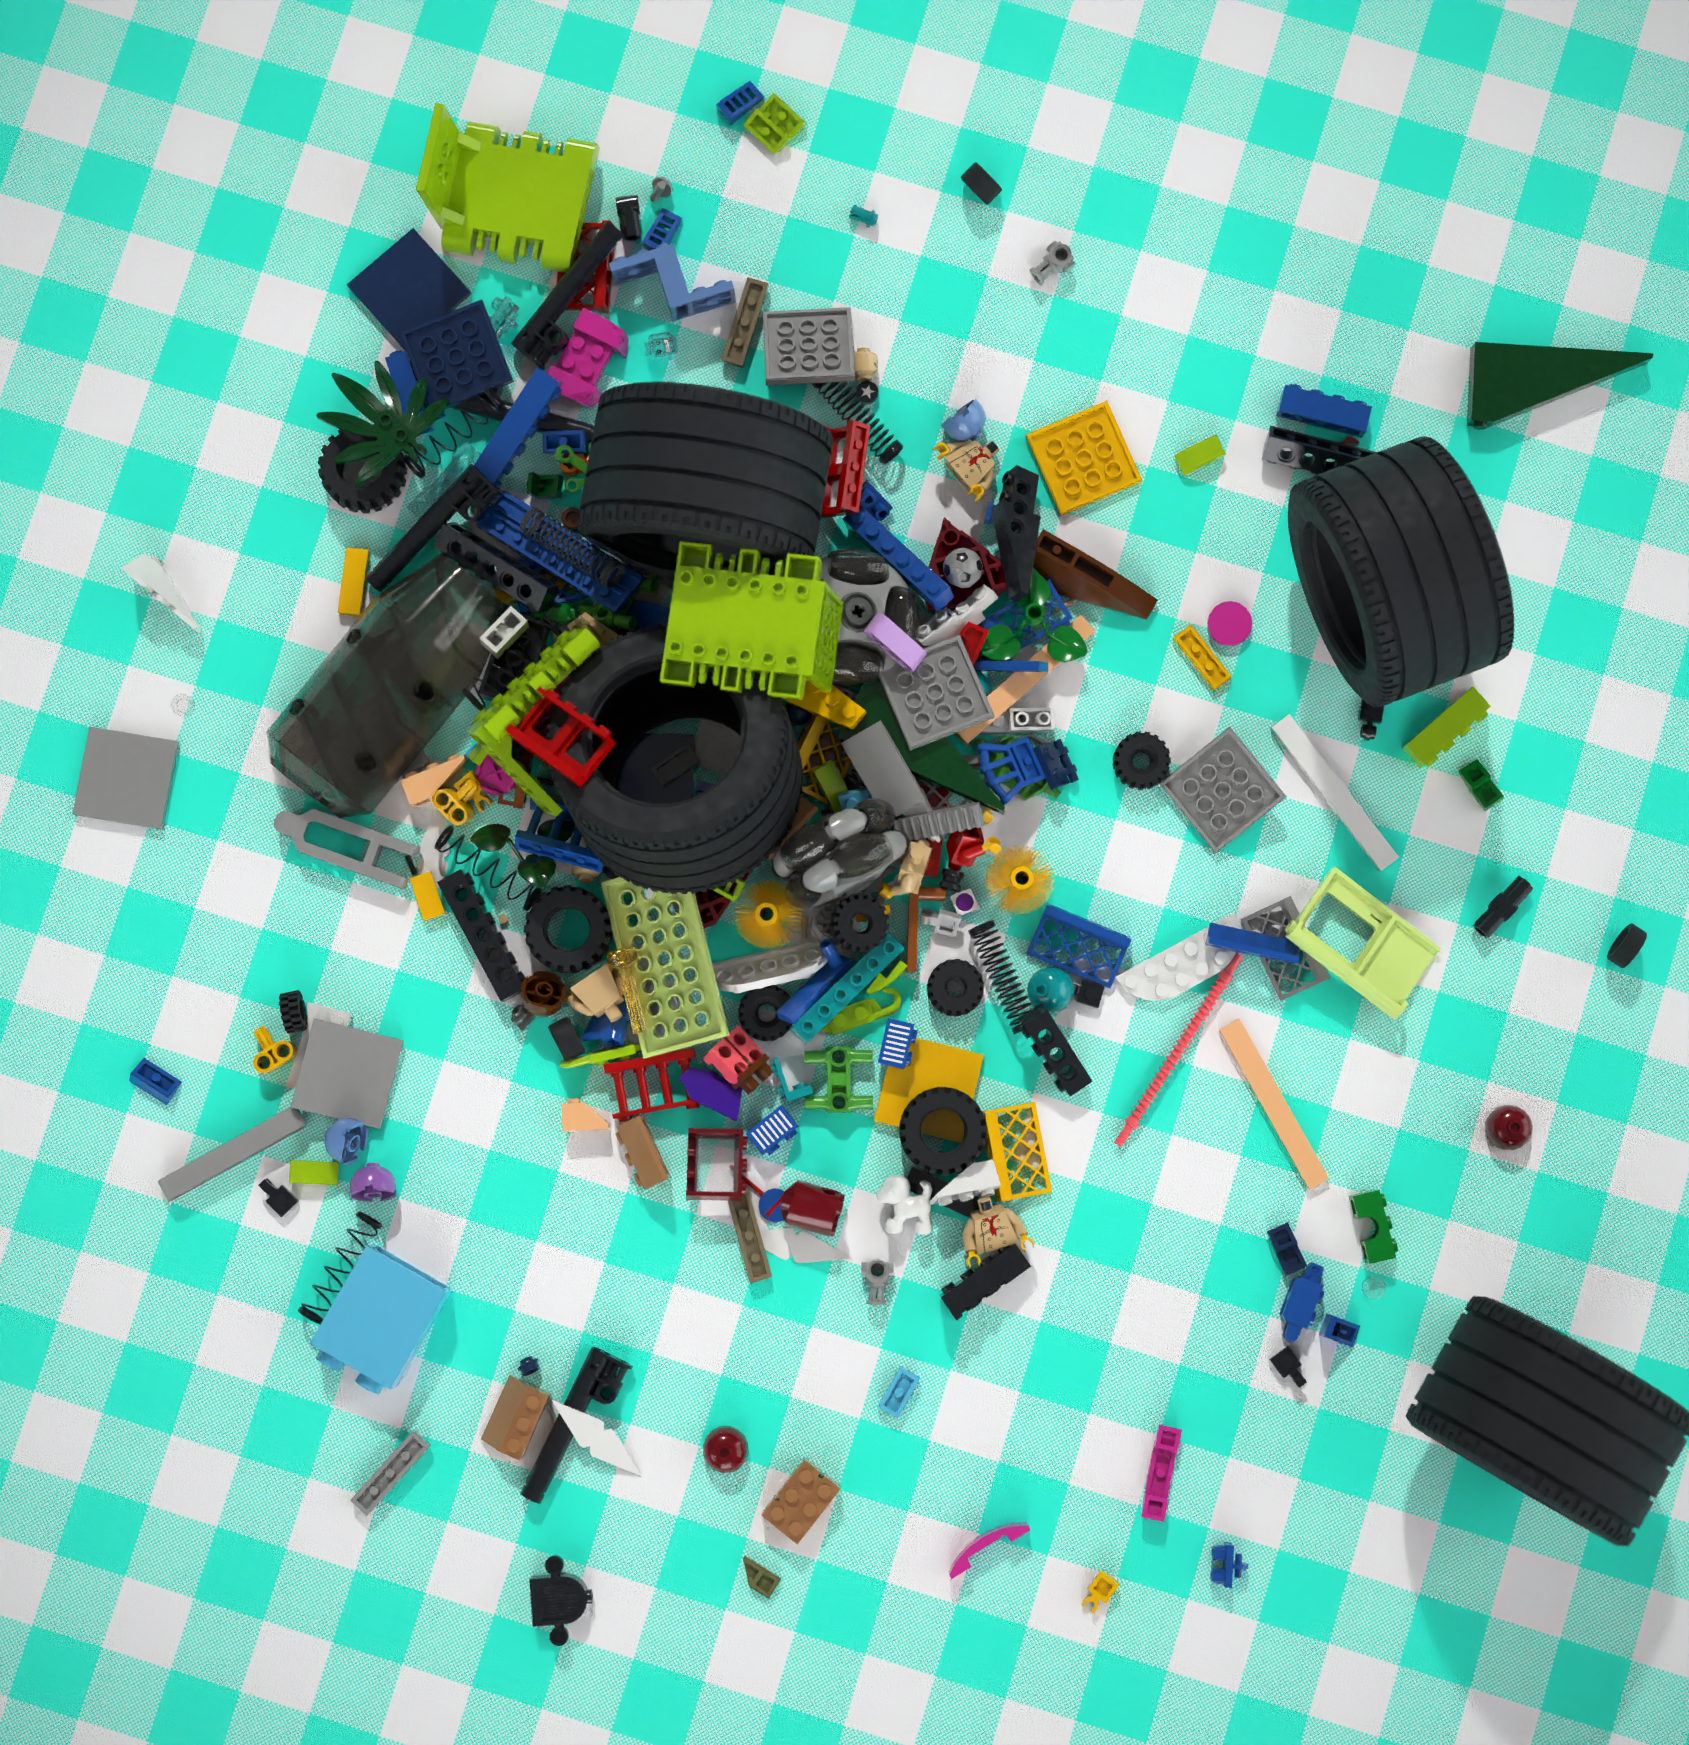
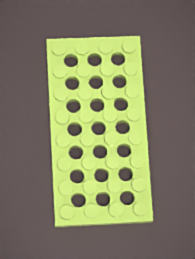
M621 877L601 882L621 968L626 975V988L643 1058L665 1054L730 1036L695 893L671 894L653 891V896L647 899L644 895L645 888L633 885L632 882H628ZM627 892H630L633 896V901L629 905L624 902V895ZM674 902L679 905V912L676 915H673L670 911V906ZM653 908H656L659 912V916L655 921L651 920L649 916ZM632 914L638 917V923L635 927H632L629 923V918ZM679 924H682L685 928V933L681 937H678L675 932ZM658 930L664 933V939L661 943L655 940V933ZM638 936H641L644 941L640 949L636 948L634 944ZM684 946L690 949V956L687 959L681 956V950ZM664 952L668 953L670 957L666 965H663L660 961V956ZM643 958H646L649 962V967L645 971L640 968V961ZM690 968L696 973L693 981H689L686 977V973ZM669 974L675 978V983L672 987L666 984V977ZM648 980L654 983V990L651 993H648L645 989V984ZM696 990L701 994V1000L697 1004L692 1000V993ZM675 996L680 999L678 1009H674L671 1006V1000ZM654 1002L658 1003L660 1007L657 1015L652 1014L650 1010ZM700 1013H704L707 1018L703 1026L697 1022V1017ZM680 1018L686 1023V1027L682 1032L676 1026ZM659 1024L665 1028V1034L662 1037L656 1034V1027Z

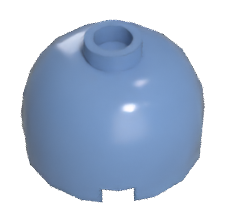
M973 399L958 409L952 418L950 416L941 425L945 432L957 441H965L969 438L971 441H974L982 435L981 429L986 422L985 411L978 400Z
M343 1118L328 1127L324 1137L325 1148L329 1156L345 1165H351L357 1161L359 1157L356 1155L359 1149L364 1151L368 1140V1128L363 1125L365 1123L353 1118Z

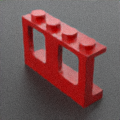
M849 420L847 427L836 429L826 427L832 434L833 448L830 455L831 459L821 517L829 518L859 513L870 425L856 420ZM845 439L842 463L836 464L838 443L840 440ZM839 482L836 506L830 507L832 486L834 483Z
M539 687L537 691L545 698H539L517 728L510 724L505 732L517 743L581 788L616 744L610 737L612 733L603 725L595 726L593 724L595 721L586 713L578 714L576 712L578 709L569 701L561 702L559 700L561 697L553 690L549 689L546 691ZM554 705L566 713L569 718L552 740H546L536 733L533 728L547 709ZM585 729H588L600 737L603 743L585 765H581L567 755V750Z

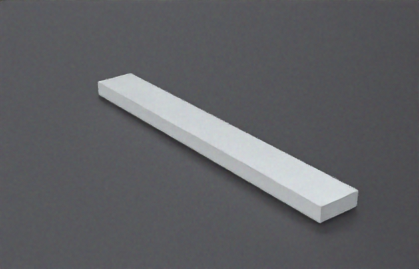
M1289 714L1272 726L1271 730L1378 870L1382 871L1398 859L1399 856L1292 716Z

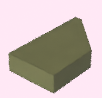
M745 1555L743 1562L749 1587L769 1599L780 1582L781 1577Z

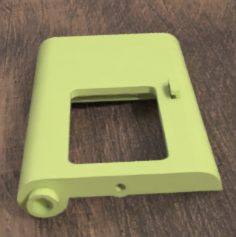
M1335 866L1326 874L1296 920H1292L1285 928L1287 932L1285 937L1393 1020L1403 1013L1408 1004L1406 998L1434 956L1441 950L1433 941ZM1325 893L1330 894L1374 929L1372 936L1354 962L1348 961L1305 927L1306 921Z

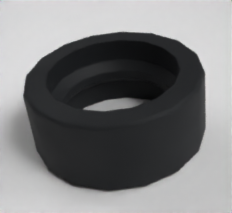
M1633 923L1627 925L1610 947L1607 959L1620 968H1625L1639 953L1646 941L1647 933Z

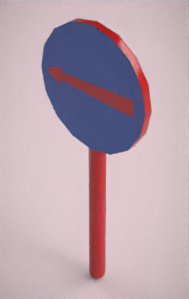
M730 1165L729 1168L734 1172V1166ZM742 1174V1180L746 1181L761 1196L758 1207L763 1218L769 1222L777 1223L783 1221L784 1218L780 1205L784 1191L773 1188L764 1193Z

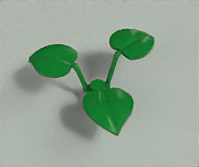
M1033 567L1029 594L1016 602L1018 606H1028L1025 612V619L1014 634L1006 625L998 624L988 629L989 632L981 648V654L995 661L1012 659L1021 649V644L1016 637L1027 624L1032 627L1040 624L1043 625L1048 637L1051 638L1047 645L1048 652L1058 662H1070L1086 656L1087 647L1081 635L1069 626H1059L1056 628L1054 635L1051 633L1046 620L1043 619L1044 609L1042 607L1050 597V587L1047 581Z

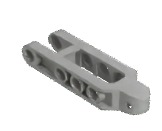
M316 809L309 810L301 815L282 811L277 814L274 820L276 831L291 837L297 851L302 854L403 890L406 889L409 879L376 867L382 848L386 847L415 858L418 857L421 847ZM318 822L335 830L338 829L355 837L371 841L363 862L305 842L303 836L308 824Z

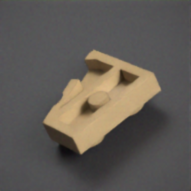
M586 612L567 625L571 631L574 628L576 630L587 628L601 645L604 644V646L608 644V641L612 639L614 641L619 636Z

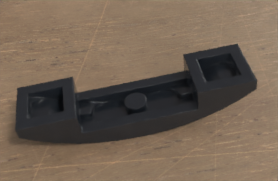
M913 1167L907 1177L911 1186L910 1191L918 1195H922L923 1192L920 1182H930L932 1186L930 1200L949 1184ZM974 1196L973 1199L961 1202L960 1199L952 1200V1203L944 1205V1207L970 1218V1213L979 1209L977 1200L981 1197Z

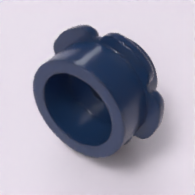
M532 1356L522 1359L518 1371L521 1370L523 1376L535 1373L540 1369L538 1365L539 1360L537 1358L533 1359Z

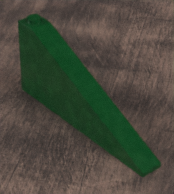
M1475 342L1470 348L1467 426H1473L1477 430L1487 429V427L1646 365L1653 358V353Z
M868 672L854 701L866 710L867 714L854 730L842 726L837 737L838 741L842 743L881 720L914 776L972 802H980L981 806L1004 815L1005 806L946 737L914 750H909L878 675L875 674L872 677V673Z

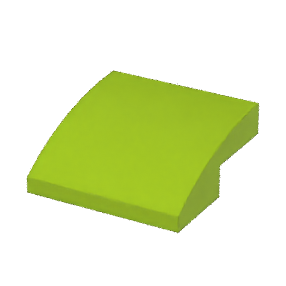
M773 93L760 109L757 108L743 126L776 155L807 123Z

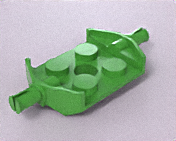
M1009 735L994 744L1006 745L1017 741V739ZM979 737L975 745L990 743ZM988 752L990 763L1005 758L1003 753ZM1008 764L992 769L995 778L1011 772ZM1013 778L1002 782V784L1012 789L1016 781ZM1046 779L1021 788L1017 794L1023 797L1025 801L1042 792H1046L1057 799L1062 791L1058 789L1050 790Z

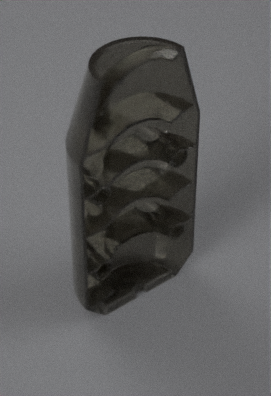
M438 554L371 601L266 730L270 764L339 818L371 814L466 697L462 693V689L466 688L471 691L474 687L473 679L480 678L490 655V652L481 644L480 637L508 607L468 572L443 554ZM431 694H434L430 700H427ZM376 764L375 769L371 771V767Z

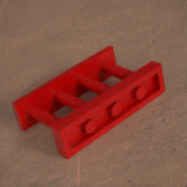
M694 1048L668 1052L645 1059L641 1057L604 1064L605 1074H610L611 1078H614L620 1112L612 1114L613 1119H619L620 1123L631 1120L634 1115L681 1106H686V1110L699 1108V1103L691 1100L686 1089L687 1100L673 1103L667 1070L670 1062L678 1061L683 1074L690 1068L691 1058H696ZM655 1065L659 1071L664 1105L651 1107L645 1071H647L646 1067ZM633 1070V1073H636L642 1109L628 1110L622 1077L624 1076V1071Z

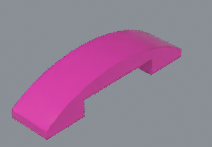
M1164 1425L1158 1426L1144 1490L1141 1517L1161 1522L1165 1520L1169 1500L1167 1498L1182 1429Z
M1027 1523L1006 1524L978 1536L956 1557L949 1569V1576L953 1579L971 1568L968 1558L1002 1536L1007 1535L1012 1542L1031 1530Z

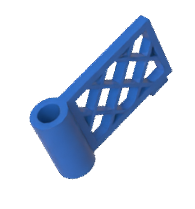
M1048 580L1047 583L1052 593L1051 603L1046 602L1044 604L1050 607L1047 618L1043 619L1046 620L1047 625L1048 622L1054 623L1048 627L1052 631L1059 626L1071 625L1069 620L1072 619V616L1053 584ZM1054 598L1059 605L1053 604ZM1013 601L985 617L986 619L979 623L978 626L988 630L994 625H1005L998 616L1004 612H1010L1015 614L1012 626H1006L1013 633V630L1018 629V627H1014L1017 614L1025 616V613L1018 611V605L1016 611L1011 610V608L1017 605ZM1052 607L1062 609L1066 617L1060 621L1049 619ZM1028 626V630L1023 629L1021 632L1027 634L1025 642L1021 643V649L1046 635L1045 629L1040 633L1030 631L1031 626ZM1029 634L1035 635L1028 639Z

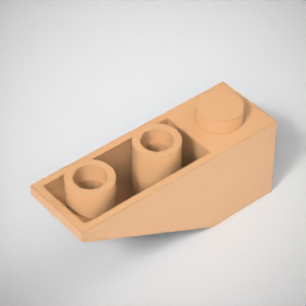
M455 754L448 757L447 762L440 765L438 762L426 766L425 771L420 773L413 771L406 774L405 779L400 781L410 806L415 808L432 801L434 792L444 789L468 762L467 758L464 755Z

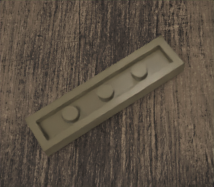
M747 277L721 359L723 363L743 368L769 283Z
M746 1188V1195H741V1202L728 1201L749 1282L753 1283L771 1278L772 1274L748 1188Z

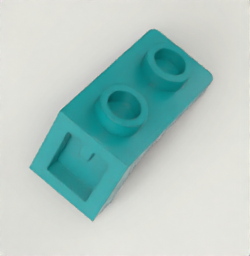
M778 1057L773 1058L775 1063L771 1064L774 1076H779L782 1085L778 1086L782 1099L786 1098L787 1102L814 1094L812 1086H806L805 1082L792 1086L793 1091L789 1092Z

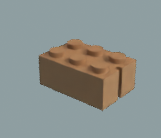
M806 1457L803 1458L778 1490L777 1495L780 1499L778 1500V1497L774 1495L761 1513L762 1517L797 1545L841 1489V1485L826 1473L822 1475V1479L818 1477L821 1469Z

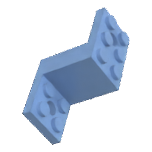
M660 244L656 249L650 251L640 250L634 256L627 258L621 256L609 263L615 285L658 273L673 321L736 303L732 280H721L714 283V286L708 288L698 287L689 293L673 244Z

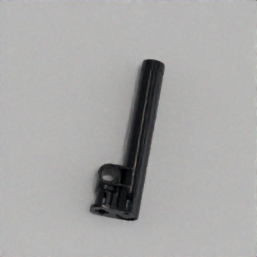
M606 221L602 229L598 231L511 342L516 349L543 370H546L545 364L553 355L555 356L559 350L564 349L569 342L566 332L557 326L555 322L617 245L616 243L624 236L609 221ZM556 333H560V340L553 343V336Z
M503 387L493 391L501 397ZM486 394L480 396L488 404L497 408ZM477 398L451 407L456 410L461 408L467 413L486 418ZM502 400L505 409L503 411H496L481 401L488 419L499 422L503 421L514 403ZM548 413L536 425L538 426L537 432L542 433V431L586 430L588 443L590 444L592 441L594 425Z
M471 463L373 568V571L368 573L365 579L376 590L382 592L387 587V584H390L435 536L443 523H447L456 512L466 520L480 521L484 517V513L490 508L489 505L497 496L502 497L504 495L503 492ZM472 505H475L478 510L474 517L468 515V509Z
M592 1346L563 1405L585 1413L591 1399L603 1404L612 1403L618 1397L623 1385L622 1380L627 1370L632 1369L633 1366L604 1350ZM620 1367V1370H619L617 1376H615V1374H616L618 1368ZM603 1387H610L613 1390L612 1398L606 1399L602 1396L601 1391ZM560 1413L525 1482L526 1485L523 1486L520 1492L523 1497L538 1504H541L544 1493L547 1491L573 1438L572 1432Z

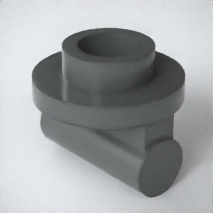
M523 1004L517 1005L511 1013V1021L522 1031L536 1017L530 1014Z

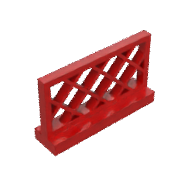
M602 220V223H583L582 229L584 230L581 231L580 240L584 237L590 243L591 241L585 235L592 229L601 230L606 221H609L613 226L614 224L611 220ZM614 249L595 272V279L589 285L585 284L586 288L574 298L566 310H582L585 308L589 311L609 313L612 272L609 263L614 260ZM577 250L578 256H576V259H577V258L580 256V254H581L578 250ZM557 271L556 285L561 280L565 272ZM590 291L594 295L593 304H583L580 299Z

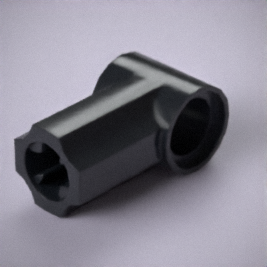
M638 195L615 197L617 214L620 217V229L624 234L622 240L636 241L641 238Z

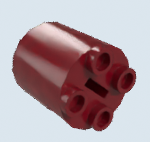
M797 1180L784 1191L780 1210L785 1224L828 1237H834L838 1218L844 1204L845 1194Z

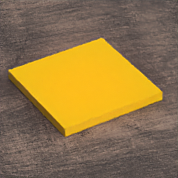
M1108 401L1025 435L1060 516L1143 481Z
M916 1038L915 1043H910L909 1052H913L910 1066L905 1065V1069L887 1066L874 1121L899 1127L902 1114L908 1103L918 1094L932 1088L948 1087L958 1089L973 1099L984 1055ZM938 1109L926 1116L921 1126V1133L961 1143L964 1137V1125L961 1118L955 1112L948 1109Z

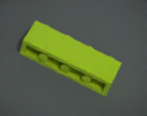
M1471 687L1402 749L1419 768L1425 764L1429 767L1439 759L1436 755L1441 750L1446 752L1455 745L1453 740L1458 735L1462 738L1472 730L1470 725L1475 720L1479 723L1489 715L1486 711L1491 705L1474 687Z

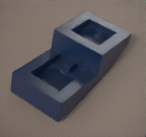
M1289 1223L1267 1231L1285 1276L1307 1267Z

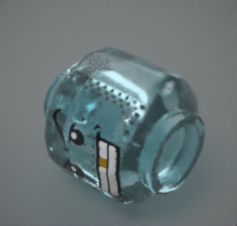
M668 331L652 333L649 335L648 342L644 343L646 356L650 355L654 362L673 360L675 354H678L676 337L672 336Z

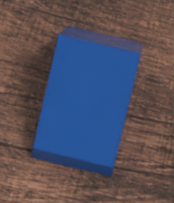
M1326 1313L1319 1335L1353 1347L1360 1325Z

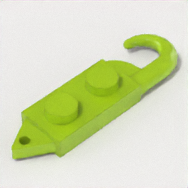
M893 988L882 989L883 993H891L894 997L892 1005L881 1009L875 1000L866 999L846 1006L820 1031L832 1033L834 1036L892 1015L901 1006V996Z
M629 1042L623 1044L622 1047L591 1051L585 1056L572 1058L568 1061L562 1060L559 1062V1066L561 1068H573L590 1063H596L597 1066L609 1064L610 1059L619 1058V1061L632 1058V1054H636V1051L641 1050L640 1043Z

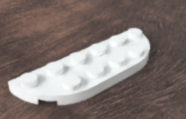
M1235 913L1215 923L1240 929ZM1208 926L1116 976L1115 979L1123 989L1133 996L1149 1001L1166 1000L1222 971L1231 962L1236 952L1206 946Z
M817 940L715 962L712 963L718 990L739 994L743 991L761 989L766 986L809 978L828 961L820 948V943Z

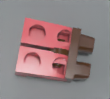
M738 1025L729 1033L730 1036L723 1038L712 1047L703 1060L708 1065L712 1063L723 1074L724 1078L732 1084L731 1086L735 1090L741 1087L750 1095L760 1085L752 1076L755 1074L764 1082L771 1076L773 1070L766 1063L769 1057L765 1053L763 1054L755 1042Z

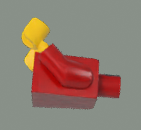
M982 810L984 822L989 824L994 817L989 810ZM981 827L950 833L946 844L950 860L948 868L960 871L962 865L971 867L976 857L984 855L985 851L990 850L993 854L999 853L1002 850L999 846L1001 842L991 836L983 845L984 837Z

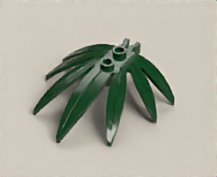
M379 361L374 363L376 379L390 410H387L373 393L358 382L338 373L331 374L336 385L349 402L374 424L356 416L340 412H320L316 415L317 419L343 431L378 438L377 441H367L352 445L334 458L335 464H343L373 456L359 471L354 481L356 487L364 484L382 471L401 451L408 454L415 464L418 462V459L411 447L416 451H421L424 455L428 453L423 445L417 444L415 438L427 430L442 415L449 405V400L441 399L430 404L419 416L426 397L427 383L425 379L419 380L412 389L408 400L407 413L404 414L396 386L388 371Z

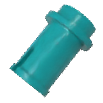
M855 204L850 211L852 214H849V218L865 223L867 227H874L879 216L875 213V210L871 212Z

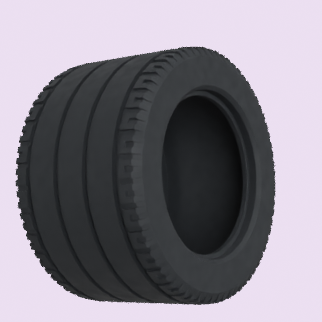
M639 382L605 390L600 396L578 517V531L596 546L598 545L587 537L595 539L631 560L676 571L680 541L712 545L715 551L714 565L717 553H723L724 555L722 570L729 569V560L732 554L738 556L739 562L740 548L758 550L761 553V566L763 558H769L770 560L768 575L775 576L778 559L784 560V577L787 553L814 556L831 459L830 455L833 448L832 434L818 421L789 406L728 389L677 382Z
M1418 437L1347 463L1344 466L1315 475L1293 486L1288 502V528L1297 572L1307 603L1334 663L1350 687L1367 704L1373 707L1388 705L1393 701L1401 700L1425 689H1430L1457 677L1485 668L1488 665L1496 664L1509 655L1514 639V606L1503 555L1487 512L1471 481L1454 457L1439 442L1430 437Z
M658 624L653 628L652 626H647L646 629L638 628L636 632L632 633L630 631L625 636L621 634L617 637L618 639L608 641L607 645H601L597 652L594 651L582 665L580 664L576 667L575 672L572 671L570 679L565 681L564 688H561L559 691V696L561 697L559 700L563 703L569 701L578 709L576 712L580 715L586 713L595 721L593 723L595 726L603 725L612 733L610 737L616 744L581 788L551 766H549L554 784L589 849L597 858H600L599 860L617 876L645 889L650 888L652 891H661L662 893L669 891L671 894H687V892L694 894L697 891L706 892L710 888L715 890L718 886L723 887L728 882L732 884L736 881L735 879L745 877L746 873L750 874L754 871L755 867L758 868L762 865L761 862L763 860L767 861L769 855L776 851L777 846L780 847L783 838L788 834L787 830L791 829L792 823L796 818L795 812L798 813L803 787V768L800 751L783 698L767 695L770 674L765 691L759 688L761 673L754 672V681L751 689H745L744 679L741 693L723 691L720 689L721 682L719 685L713 684L714 667H708L707 680L704 684L699 683V670L695 687L663 684L660 682L668 624L666 626ZM554 705L551 710L552 714L549 717L550 724H547L548 733L546 740H552L569 718L566 713ZM683 718H702L721 723L741 736L737 754L727 772L712 787L693 798L670 804H650L631 799L616 790L617 774L629 749L640 737L661 724ZM585 729L567 750V755L581 765H585L601 746L603 740L590 730Z
M1473 1296L1465 1307L1468 1313H1461L1448 1337L1451 1343L1444 1344L1431 1369L1435 1371L1434 1374H1427L1414 1397L1418 1402L1416 1405L1411 1403L1406 1414L1407 1420L1414 1428L1581 1527L1614 1545L1629 1546L1636 1536L1632 1531L1633 1528H1640L1653 1505V1502L1649 1500L1650 1497L1656 1498L1670 1474L1667 1466L1673 1467L1687 1443L1684 1435L1689 1436V1411L1653 1385L1556 1329L1489 1297Z

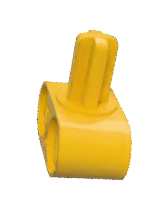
M468 779L458 791L449 787L437 790L432 795V803L452 824L462 825L468 823L474 818V809L467 800L476 792L478 785L475 781ZM443 793L448 796L447 804L442 800ZM459 809L464 812L463 820L458 816Z
M261 1026L254 1031V1035L263 1049L253 1059V1066L256 1071L260 1073L274 1072L296 1057L297 1047L294 1043L289 1041L275 1043L265 1026ZM284 1045H287L290 1049L287 1057H282L280 1054V1049ZM264 1057H268L270 1060V1065L267 1069L261 1067V1060Z

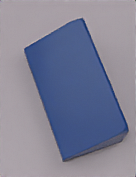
M586 430L542 431L543 454H555L556 448L561 445L570 446L573 453H589ZM563 450V451L561 452V454H566V453H568L567 450Z
M145 1058L130 1073L131 1083L165 1105L170 1102L182 1083Z

